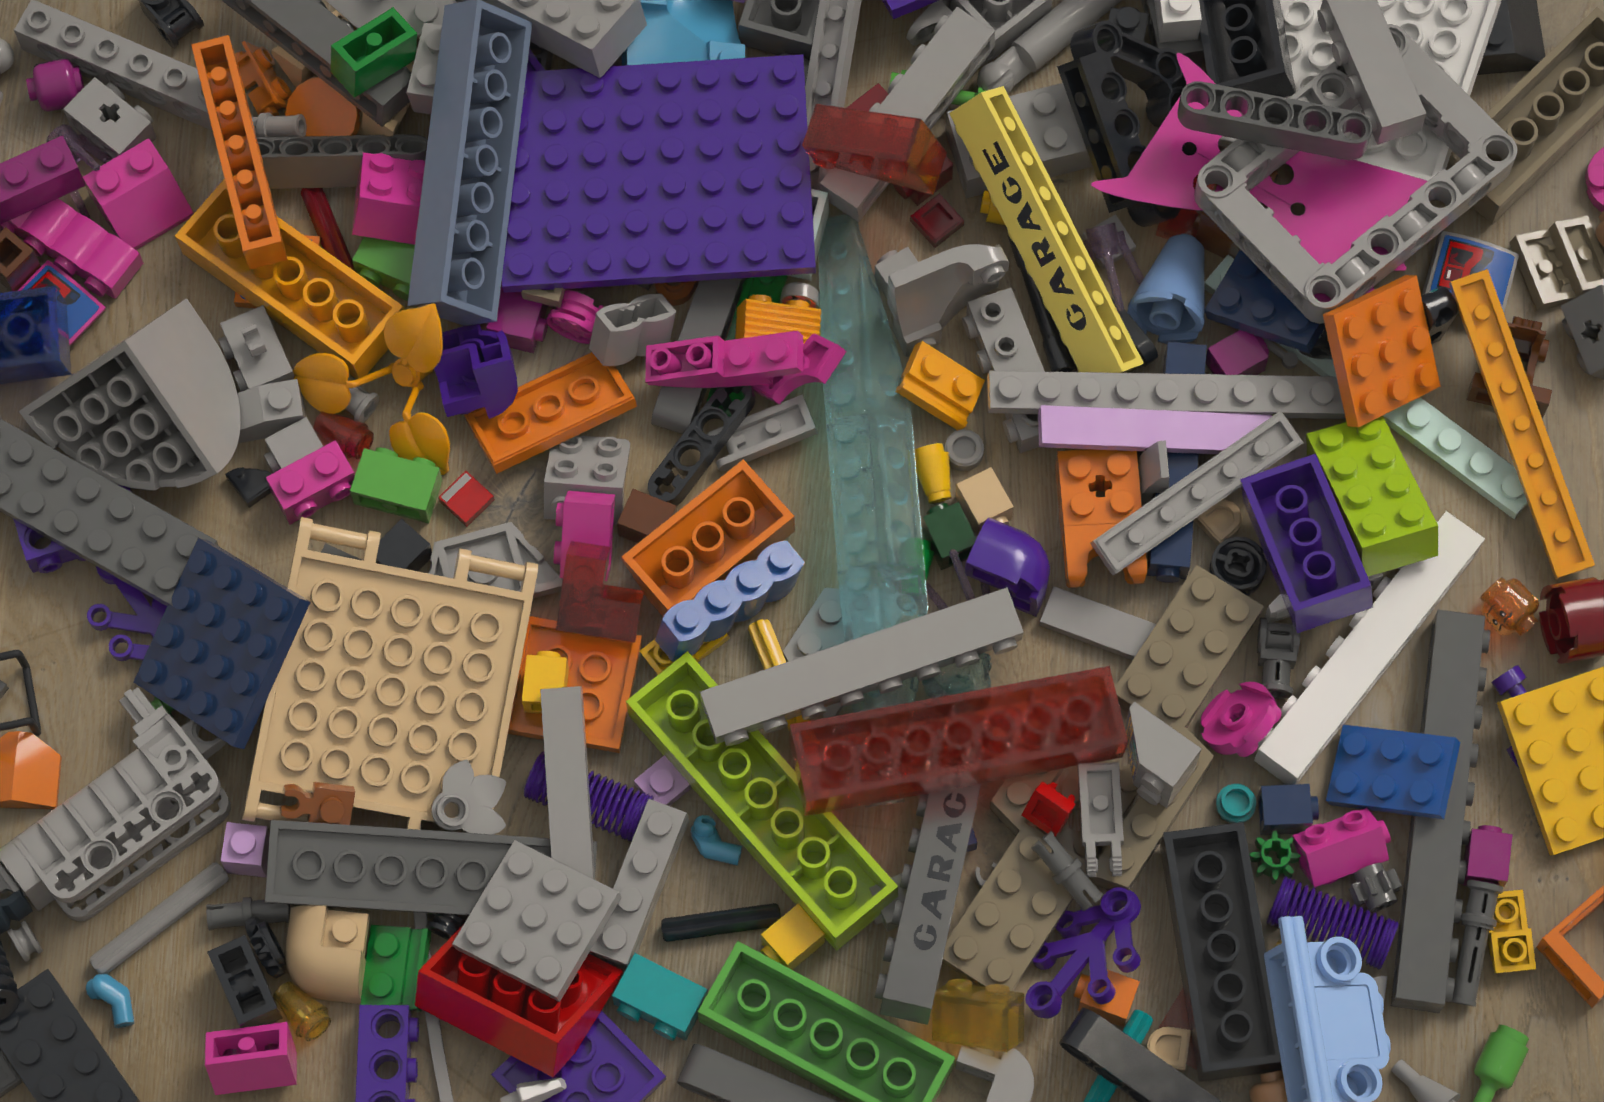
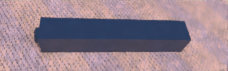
M1168 341L1164 354L1163 374H1205L1207 345ZM1167 452L1169 488L1198 468L1199 454ZM1153 493V499L1161 493ZM1194 520L1149 550L1147 576H1155L1158 581L1165 583H1175L1180 579H1187L1191 561Z

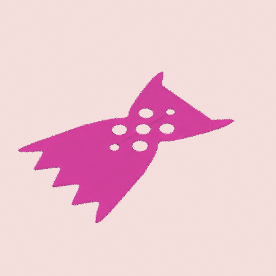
M1176 53L1186 85L1194 81L1215 84L1192 60L1183 54ZM1179 97L1129 175L1124 178L1095 181L1091 185L1099 191L1117 197L1168 207L1202 210L1195 202L1193 180L1199 174L1202 167L1220 153L1218 142L1222 136L1185 128L1180 123L1177 114ZM1198 102L1188 104L1193 109L1205 108ZM1238 110L1227 111V113L1234 117L1243 116ZM1187 142H1191L1196 145L1197 151L1194 155H1186L1182 151V146ZM1299 151L1285 162L1294 171V178L1289 184H1276L1269 175L1249 192L1259 202L1264 203L1273 210V217L1292 236L1297 235L1301 239L1300 245L1319 264L1322 262L1324 264L1328 262L1333 264L1350 250L1352 242L1384 216H1392L1407 204L1410 195L1428 181L1357 160H1343ZM1217 184L1215 192L1224 190L1222 186ZM1293 203H1302L1305 206V213L1301 216L1292 214L1290 208ZM1380 246L1372 248L1374 252L1380 255H1387L1389 253ZM1404 262L1393 271L1406 270ZM1374 287L1371 288V289H1370L1368 292H1366L1365 294H1367V293H1369V292L1375 290ZM1317 293L1313 295L1320 302L1331 301L1330 297L1326 294Z

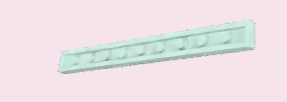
M1227 255L1205 281V290L1213 295L1231 266L1234 260L1231 256ZM1279 344L1288 352L1295 353L1300 361L1319 375L1336 377L1333 360L1310 358L1301 354L1297 349ZM1421 397L1383 415L1390 428L1511 518L1515 519L1528 502L1515 467Z

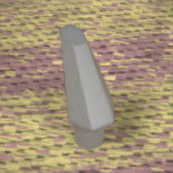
M562 1078L517 1084V1091L501 1097L500 1101L542 1102L565 1090L567 1085Z

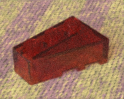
M821 104L815 105L802 147L811 156L813 162L822 168H837L934 195L947 154L920 118Z

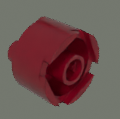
M1595 577L1545 586L1540 593L1539 601L1546 600V611L1539 612V621L1542 636L1550 655L1558 654L1560 658L1556 662L1559 664L1604 656V579L1598 580Z

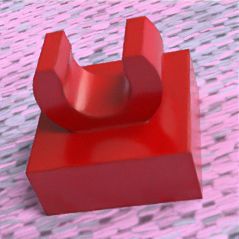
M1042 781L1033 792L1021 816L1046 833L1052 831L1056 837L1063 829L1076 805L1074 803L1075 796L1070 794L1066 798L1055 790L1058 784L1055 782L1046 784Z

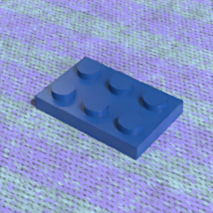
M1343 725L1326 801L1331 806L1355 809L1368 808L1371 811L1444 820L1461 742L1456 737Z

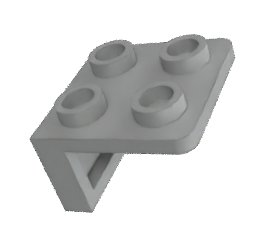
M577 435L550 448L544 479V519L556 520L557 503H564L568 491L615 494L614 525H617L624 509V484L630 454V442L626 439H617L615 437Z

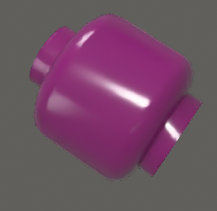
M68 59L38 63L33 68V78L26 79L30 101L38 100L40 107L46 112L64 109L84 88L80 67H73V64Z

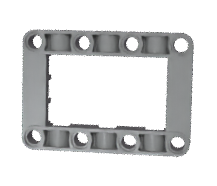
M1388 24V27L1427 113L1424 123L1461 160L1448 170L1442 169L1410 195L1407 204L1392 216H1384L1352 242L1350 250L1333 264L1329 262L1319 264L1300 245L1301 239L1297 235L1292 236L1273 217V210L1270 207L1265 209L1249 192L1299 151L1237 139L1205 164L1198 174L1194 192L1195 202L1198 207L1219 226L1311 322L1324 323L1323 314L1364 295L1503 182L1510 174L1517 155V145L1513 138L1404 29L1397 25ZM1336 61L1289 97L1290 99L1352 110L1359 104L1358 99H1352L1346 85V77L1348 76L1343 65L1338 66ZM1331 92L1336 94L1339 98L1329 99L1325 97L1323 93ZM1275 117L1266 118L1269 123L1274 125L1283 123ZM1315 125L1305 126V128L1312 132L1322 131ZM1487 154H1496L1503 161H1493ZM1218 184L1224 190L1215 192L1210 190L1207 185ZM1439 200L1443 202L1446 207H1435L1430 203V201ZM1380 246L1389 253L1387 255H1380L1374 252L1372 248ZM1317 293L1326 294L1330 297L1331 301L1320 302L1313 295Z

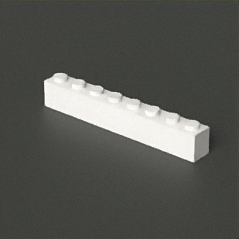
M1446 511L1439 521H1436L1438 524V556L1399 567L1398 569L1400 570L1392 580L1385 577L1372 594L1376 598L1373 608L1355 614L1349 623L1353 630L1346 639L1340 635L1336 638L1325 654L1330 659L1322 669L1315 666L1309 672L1302 683L1306 687L1305 691L1298 699L1292 695L1281 708V717L1283 719L1275 729L1271 728L1269 733L1259 742V749L1254 761L1286 785L1297 784L1480 551L1485 538Z

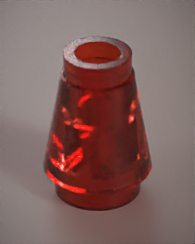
M324 411L317 416L314 422V431L318 432L329 443L336 440L346 458L354 457L361 459L363 449H370L372 446L374 433L368 429L366 423L337 414H329Z

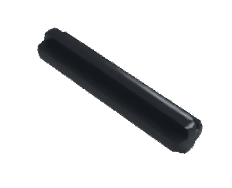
M776 903L664 918L661 920L662 937L664 941L670 942L769 928L781 918L780 907Z

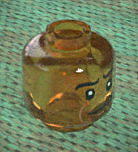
M1501 577L1480 596V599L1483 601L1480 607L1481 615L1485 616L1490 625L1502 636H1510L1514 632L1523 636L1539 621L1534 614L1538 611L1540 602L1518 579L1512 578L1506 581L1504 577Z

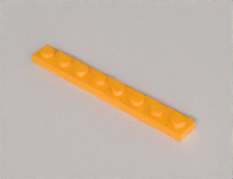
M1486 269L1451 281L1449 283L1450 289L1456 301L1459 314L1555 580L1595 566L1594 560L1490 273Z

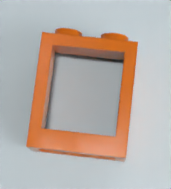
M1604 885L1546 934L1536 946L1591 1008L1604 998V981L1567 942L1564 936L1604 902Z

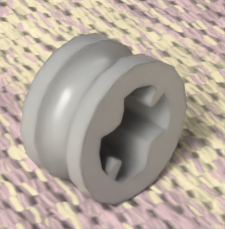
M24 920L20 922L21 926L19 929L14 930L10 928L7 932L26 962L30 960L31 953L37 952L40 954L43 952V949Z

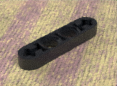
M751 386L717 388L650 477L648 491L651 496L676 506L685 499L752 410L756 396ZM742 390L744 399L742 401L738 399L731 401L729 394L731 392L738 394ZM719 406H721L725 411L729 409L732 416L728 417L722 409H719ZM709 420H722L724 422L723 429L718 434L709 436L703 432V427ZM689 449L698 450L700 452V459L695 465L684 466L680 463V458L685 451ZM672 468H676V470H677L682 476H685V478L682 479L679 474H677V476H675L674 473H673V471H672ZM672 483L675 490L672 493L664 492L662 494L659 487L662 484L669 486Z

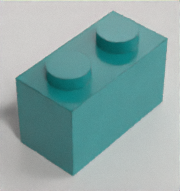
M634 953L612 995L613 1004L618 1007L616 1012L626 1019L638 1023L641 1018L653 1024V1031L671 1041H674L677 1036L686 1041L698 1019V1010L708 994V989Z

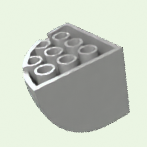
M187 298L19 411L30 427L53 449L59 447L78 463L118 485L145 490H157L160 487H186L217 474L233 457L237 448L241 426L239 398L229 366L217 342Z

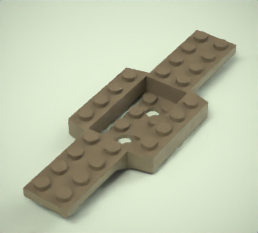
M1196 565L1117 684L1080 671L1076 672L991 800L990 810L1016 837L948 937L942 963L1006 1003L1053 929L1074 900L1061 883L1058 885L1052 879L1054 876L1052 871L1038 854L1031 849L1039 840L1051 853L1052 849L1042 838L1047 833L1036 825L1030 826L1028 824L1029 820L1021 815L1033 792L1042 781L1046 784L1057 781L1107 705L1108 715L1057 790L1066 798L1070 794L1074 795V803L1076 805L1073 811L1080 810L1078 764L1114 763L1111 760L1110 752L1115 746H1127L1124 728L1129 708L1133 702H1136L1202 749L1195 771L1167 808L1160 803L1152 805L1139 796L1123 820L1124 842L1121 845L1122 876H1112L1109 868L1110 845H1107L1098 859L1096 877H1088L1094 885L1109 890L1116 887L1131 889L1159 846L1163 832H1168L1212 764L1214 755L1187 728L1264 609L1262 604ZM1130 764L1119 766L1122 817L1138 794V788L1133 785ZM1066 822L1055 838L1073 859L1078 858L1081 861L1082 866L1080 868L1086 874L1085 846H1082L1081 831L1072 829L1068 822ZM1095 846L1096 857L1103 846Z

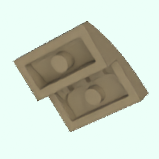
M1588 216L1554 222L1549 229L1515 235L1509 242L1512 251L1519 254L1517 263L1536 310L1565 304L1599 285L1604 286V254Z

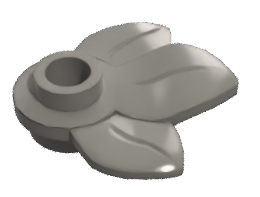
M467 759L452 765L443 776L442 793L432 803L431 813L433 820L439 827L450 831L462 829L466 833L493 835L499 833L506 827V824L502 817L492 808L497 805L502 797L506 781L493 775L474 777L473 769ZM449 802L455 803L458 806L459 812L455 818H449L445 815L444 808Z

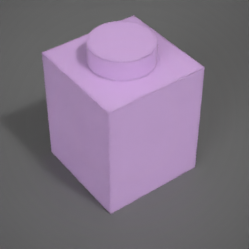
M226 823L221 863L227 873L266 877L270 834L267 826Z

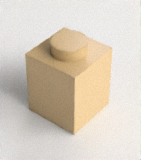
M992 467L956 484L955 497L977 536L988 517L1007 525L1010 524L1009 521L1012 520L1014 506Z

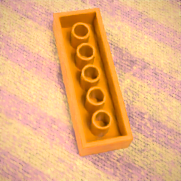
M223 179L175 235L183 255L244 297L255 307L258 308L263 305L269 317L319 353L332 354L345 361L349 374L355 379L366 376L388 350L384 337V326L392 315L405 310L403 305L278 216L277 219L288 260L250 270L243 253L226 182Z

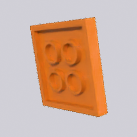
M1404 275L1323 314L1348 427H1361L1441 387L1417 275Z
M530 616L508 734L544 740L542 713L524 712L522 694L526 656L537 655L538 651H553L559 653L561 657L567 658L569 667L567 687L581 686L583 688L586 748L620 753L628 715L626 700L632 695L640 656L639 651L643 641L642 635Z

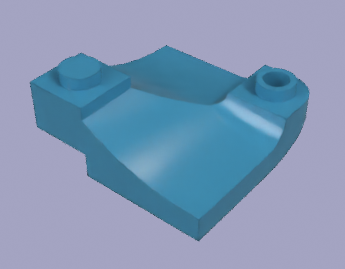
M640 0L647 26L622 53V66L745 58V44H741L733 1Z

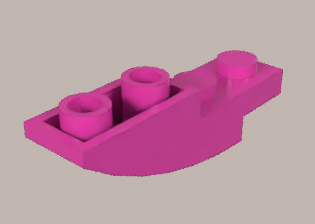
M799 331L726 341L717 335L646 346L645 383L648 385L686 388L751 386L772 383V378L776 376L803 373V335Z

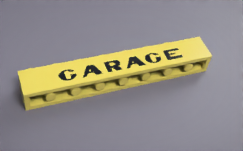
M1004 86L981 92L950 112L949 114L955 124L956 132L962 138L973 160L975 169L980 173L990 193L991 201L998 209L1007 227L1009 237L1015 243L1028 274L1033 278L1042 296L1043 304L1050 312L1060 332L1061 340L1067 346L1078 372L1128 373L1144 364Z

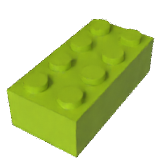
M1383 416L1361 427H1348L1347 422L1306 434L1307 456L1316 453L1368 577L1438 556V524Z

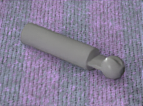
M1063 0L1011 43V47L994 62L982 67L977 77L978 88L982 87V90L988 91L1004 86L1009 95L1013 87L1029 73L1038 71L1071 43V38L1075 32L1093 25L1108 13L1111 7L1114 8L1122 0Z

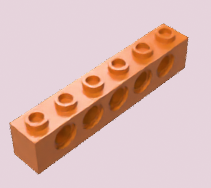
M226 35L191 44L243 253L249 269L286 261L288 259L230 37Z

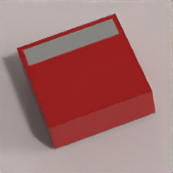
M467 471L462 473L438 497L439 502L466 527L495 500L494 496Z

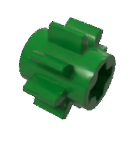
M1273 831L1271 838L1266 842L1261 837L1256 838L1255 846L1260 852L1249 854L1250 861L1257 862L1258 865L1255 874L1256 878L1264 874L1270 877L1272 884H1275L1278 876L1281 874L1288 878L1293 876L1294 870L1288 863L1299 862L1301 854L1292 853L1291 845L1294 840L1292 837L1285 841L1278 838L1277 831ZM1270 851H1276L1277 858L1281 859L1279 864L1272 863V858L1268 856Z

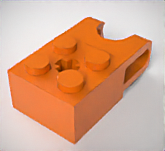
M1086 449L1057 452L1055 472L1065 582L1068 588H1078L1085 585V578L1088 573L1087 564L1094 557L1099 556L1090 542L1142 507L1137 451ZM1096 491L1104 492V497H1096ZM1146 553L1123 568L1125 581L1128 584H1144L1147 574Z

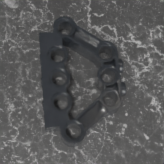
M1106 20L1075 32L1070 43L1074 60L1057 66L1098 181L1127 177L1146 149L1145 146L1141 145L1138 136L1140 132L1139 119L1136 113L1128 108L1125 100L1127 86L1124 79L1137 84L1141 90L1145 91L1148 100L1146 103L1147 117L1158 129L1186 86V80L1177 60L1176 53L1178 52L1171 48L1159 49L1122 32L1114 22ZM1187 142L1182 146V151L1186 155H1194L1197 147L1194 143ZM1102 192L1109 213L1127 208L1131 219L1142 227H1149L1174 219L1181 210V208L1135 201Z

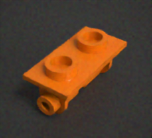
M243 41L242 45L246 52L240 51L235 54L243 86L248 90L256 83L258 85L257 88L247 95L258 115L268 112L273 116H279L278 110L282 107L286 109L292 92L287 83L276 75L272 67L275 65V61L268 50L263 46L257 47Z

